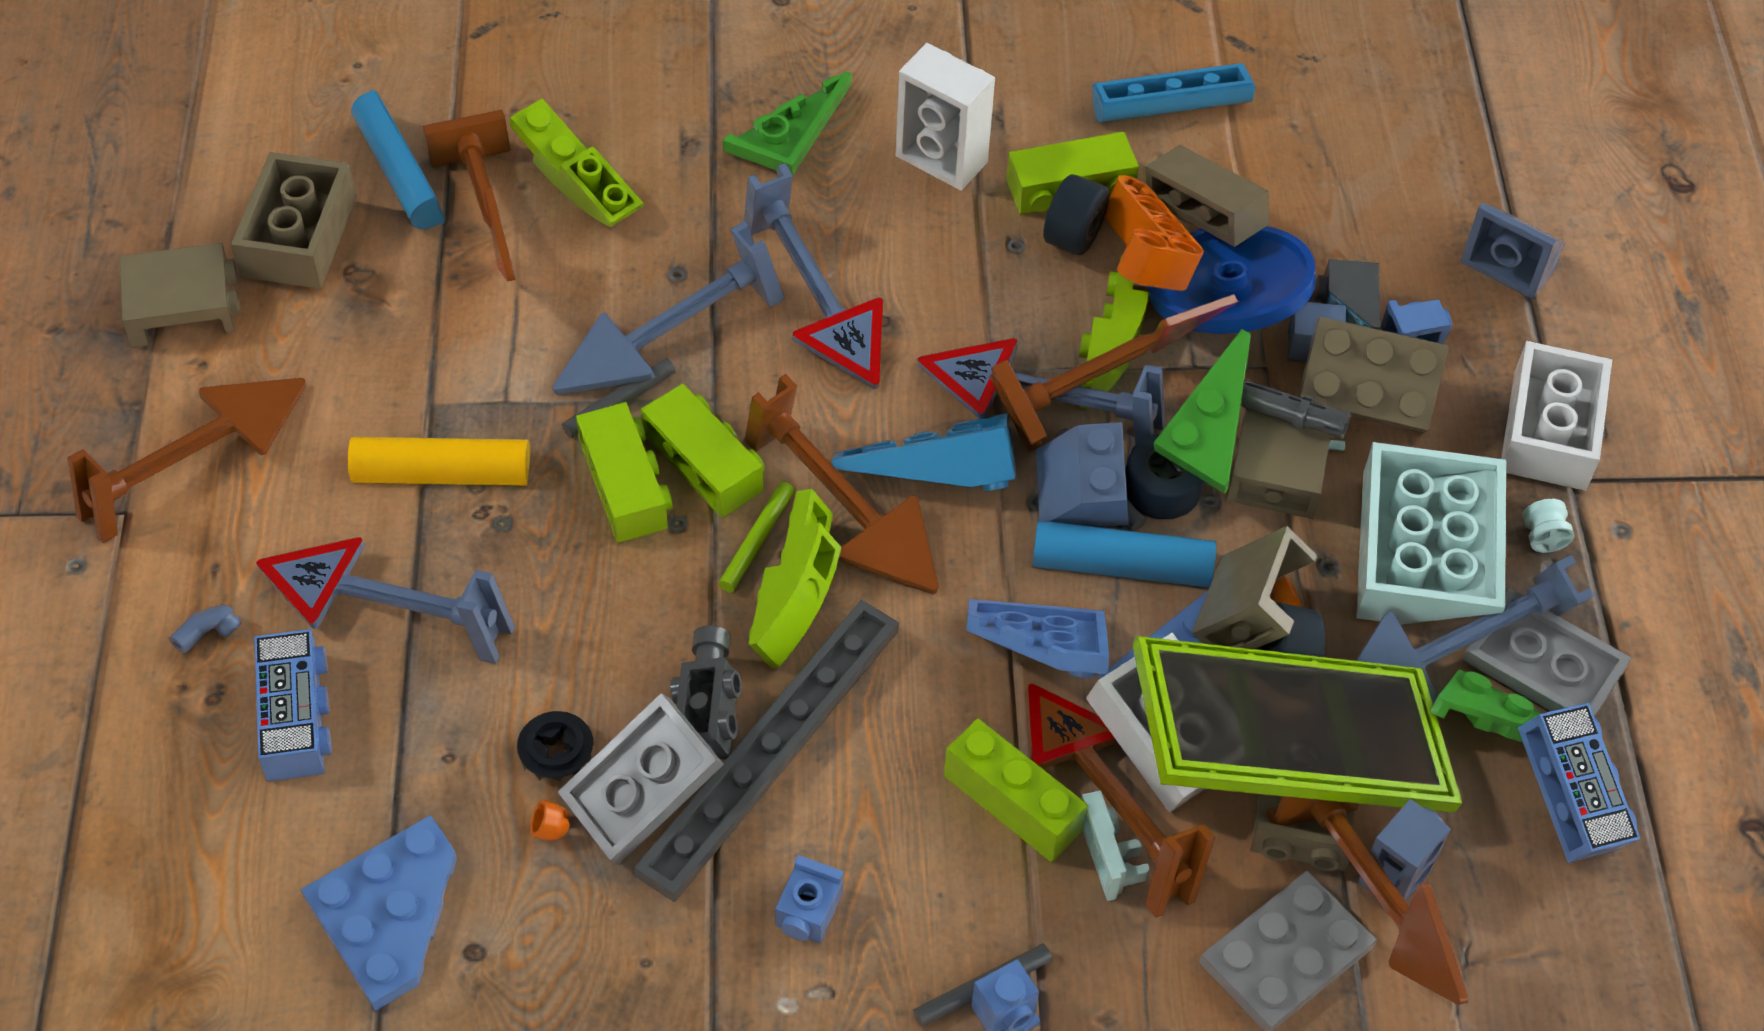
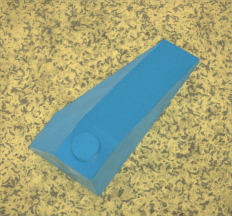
M1008 413L952 424L953 428L947 431V435L938 436V432L930 431L915 433L913 436L905 438V445L896 446L895 440H886L836 452L831 460L832 465L838 470L966 487L982 485L983 491H993L1009 486L1008 480L1015 479L1017 472Z

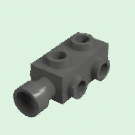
M702 626L697 628L693 635L692 652L696 656L695 661L681 663L680 676L672 678L670 692L672 700L680 712L718 758L725 759L731 753L732 739L736 738L738 732L735 706L736 698H739L742 693V681L739 672L736 669L734 670L726 659L729 655L730 633L721 627Z

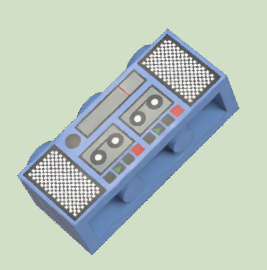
M311 629L254 636L258 759L266 780L275 781L325 774L324 755L332 754L329 727H322V714L330 713L327 686H320V674L328 673L325 647L316 646Z
M1589 702L1539 714L1518 727L1568 863L1614 852L1641 839L1637 830L1636 817L1628 807L1619 783L1618 770L1610 760L1602 739L1600 723L1594 717Z

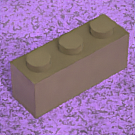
M1178 145L1145 166L1146 184L1172 213L1234 247L1269 225L1268 190L1182 145Z

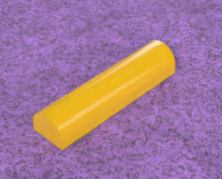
M352 436L348 447V473L351 483L527 486L531 447L528 439Z

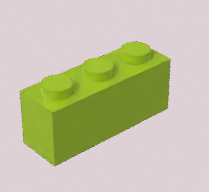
M1123 131L1011 151L1008 153L1006 181L1019 214L1048 210L1057 189L1070 174L1078 175L1106 186L1109 190V195H1111L1119 176L1126 175L1137 179L1139 165Z
M682 383L641 408V418L646 439L721 518H724L764 492L763 472L765 471V466L762 459L753 449L747 450L738 441L735 431L727 422L723 421L721 423L711 413L707 401L701 395H694Z
M627 402L576 415L579 443L616 542L620 543L668 529L667 511L673 509V504L667 485H659L655 477L659 475V467L653 450L645 451L643 442H646V434L640 417L632 418Z
M977 718L946 748L944 777L1051 863L1083 832L1088 804Z

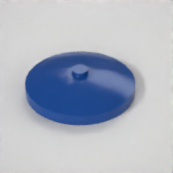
M1266 226L1235 247L1207 231L1199 229L1190 232V234L1204 252L1187 289L1176 291L1147 286L1149 300L1153 308L1164 319L1235 294L1238 303L1192 331L1211 334L1239 333L1243 329L1249 332L1279 323L1292 316L1307 303L1314 292L1316 284L1315 260L1305 243L1294 235L1274 227Z

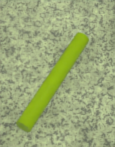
M784 481L778 484L719 580L718 585L724 591L732 593L736 589L794 494L795 489L791 484Z

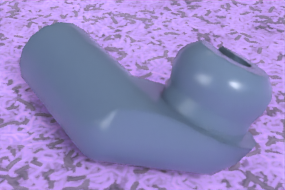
M224 604L194 613L169 637V640L177 650L186 654L213 628H216L221 636L228 637L241 625V619L232 612L234 608Z

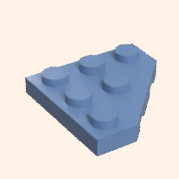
M969 599L966 631L1058 670L1068 671L1070 675L1075 677L1092 678L1096 676V673L1108 674L1109 648L1104 610Z
M431 815L301 889L305 901L374 1011L420 984L425 967L424 959L430 939L434 938L444 905L443 896L449 877L453 875L457 862L455 850Z

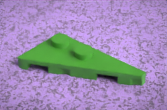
M845 71L840 75L832 76L822 82V90L807 98L800 94L777 107L773 113L757 118L753 121L754 128L738 137H735L732 133L727 135L723 139V151L776 171L779 165L786 163L791 174L794 175L851 87L852 73Z
M1243 329L1240 330L1154 442V451L1224 494L1229 489L1244 379L1249 357L1251 334Z
M1460 669L1438 695L1430 711L1432 714L1445 718L1449 708L1465 713L1474 728L1495 732L1522 743L1518 727L1537 715L1542 714L1525 697L1517 694L1508 695L1493 687L1492 683L1483 675L1471 671L1464 672Z

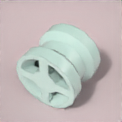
M1543 499L1534 502L1523 511L1524 525L1531 530L1528 536L1530 545L1536 552L1558 551L1573 542L1575 534L1572 525L1565 521L1568 512L1563 501Z

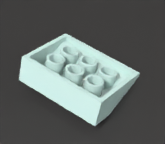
M1373 442L1363 472L1356 618L1380 622L1388 611H1392L1402 625L1503 613L1505 609L1506 460Z

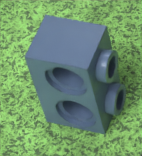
M1412 799L1403 806L1376 837L1370 851L1405 901L1415 892L1417 885L1423 883L1431 873L1451 830L1449 826L1443 823L1436 812L1429 808L1421 807ZM1360 876L1358 883L1372 892Z

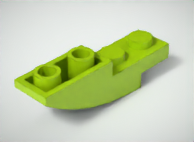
M543 98L510 117L509 126L534 154L533 163L553 185L585 213L597 221L612 227L643 208V202L595 147L591 146L587 149Z
M1110 271L1106 296L1114 297L1113 304L1105 303L1103 318L1094 317L1091 333L1083 332L1079 357L1086 358L1089 361L1141 336L1149 292L1133 290L1134 282L1126 279L1119 272ZM1130 361L1081 386L1108 392L1122 376ZM1080 406V407H1079V409H1084V410L1090 409L1089 407H1084V406Z
M812 488L796 491L793 510L789 515V528L785 547L781 552V565L765 568L761 588L757 594L758 602L753 625L749 631L748 645L771 669L779 668L809 629L829 590L841 551V546L830 535L833 513Z

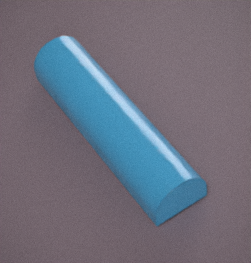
M1239 63L1094 83L1092 86V102L1095 117L1099 123L1252 102L1255 84L1244 64Z
M371 90L361 95L354 101L351 107V114L410 222L418 229H428L444 223L445 218L436 195L378 92Z
M1037 520L1032 567L1209 588L1214 574L1216 541Z

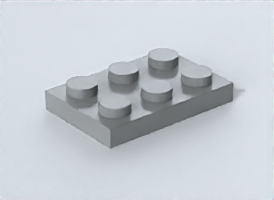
M1508 589L1505 594V605L1523 596ZM1547 610L1543 613L1535 611L1471 643L1462 660L1549 711L1589 702L1595 717L1632 658Z
M661 693L558 791V794L610 861L620 864L724 764L671 699Z
M1305 871L1201 955L1199 963L1264 1031H1274L1371 951L1377 939L1308 871Z

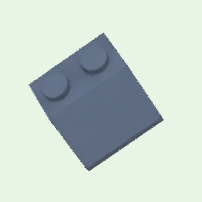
M1481 203L1460 262L1534 299L1556 269L1566 242L1492 205Z
M1122 422L1077 425L1036 449L1040 521L1092 527L1129 525Z

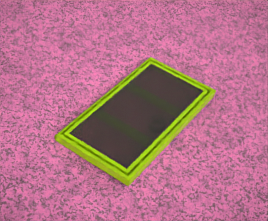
M1142 636L1135 637L1133 651L1161 785L1401 808L1412 799L1421 807H1426L1433 811L1453 813L1461 806L1462 800L1436 715L1430 712L1433 703L1422 668Z

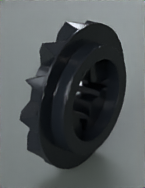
M563 711L546 712L536 716L523 727L517 741V751L524 770L534 773L539 781L546 777L554 778L558 783L564 776L576 775L581 767L591 760L594 746L593 736L588 725L578 716ZM564 735L563 744L566 752L557 751L554 756L548 759V749L545 745H555Z

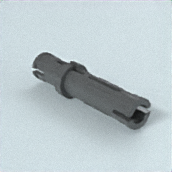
M1244 380L1242 407L1294 423V428L1304 430L1306 427L1327 433L1339 439L1344 438L1350 423L1348 419L1351 417V412L1315 402L1312 396L1304 395L1302 398Z

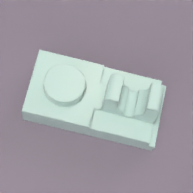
M1100 790L1082 794L1081 799L1088 804L1083 833L1106 899L1110 901L1117 899V895L1122 893L1124 886L1146 881L1150 868L1148 863L1139 866L1131 865L1128 862L1124 863L1130 857L1139 856L1142 846L1137 839L1116 842L1115 835H1118L1120 832L1118 817L1112 806L1106 807Z

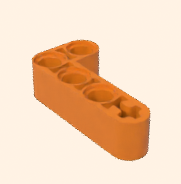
M1119 176L1109 197V204L1104 217L1127 245L1117 271L1126 279L1137 284L1176 291L1186 290L1204 250L1146 183L1131 176Z

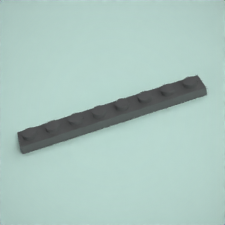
M860 600L723 762L724 765L711 776L635 866V877L675 902L898 633L899 622L865 601Z

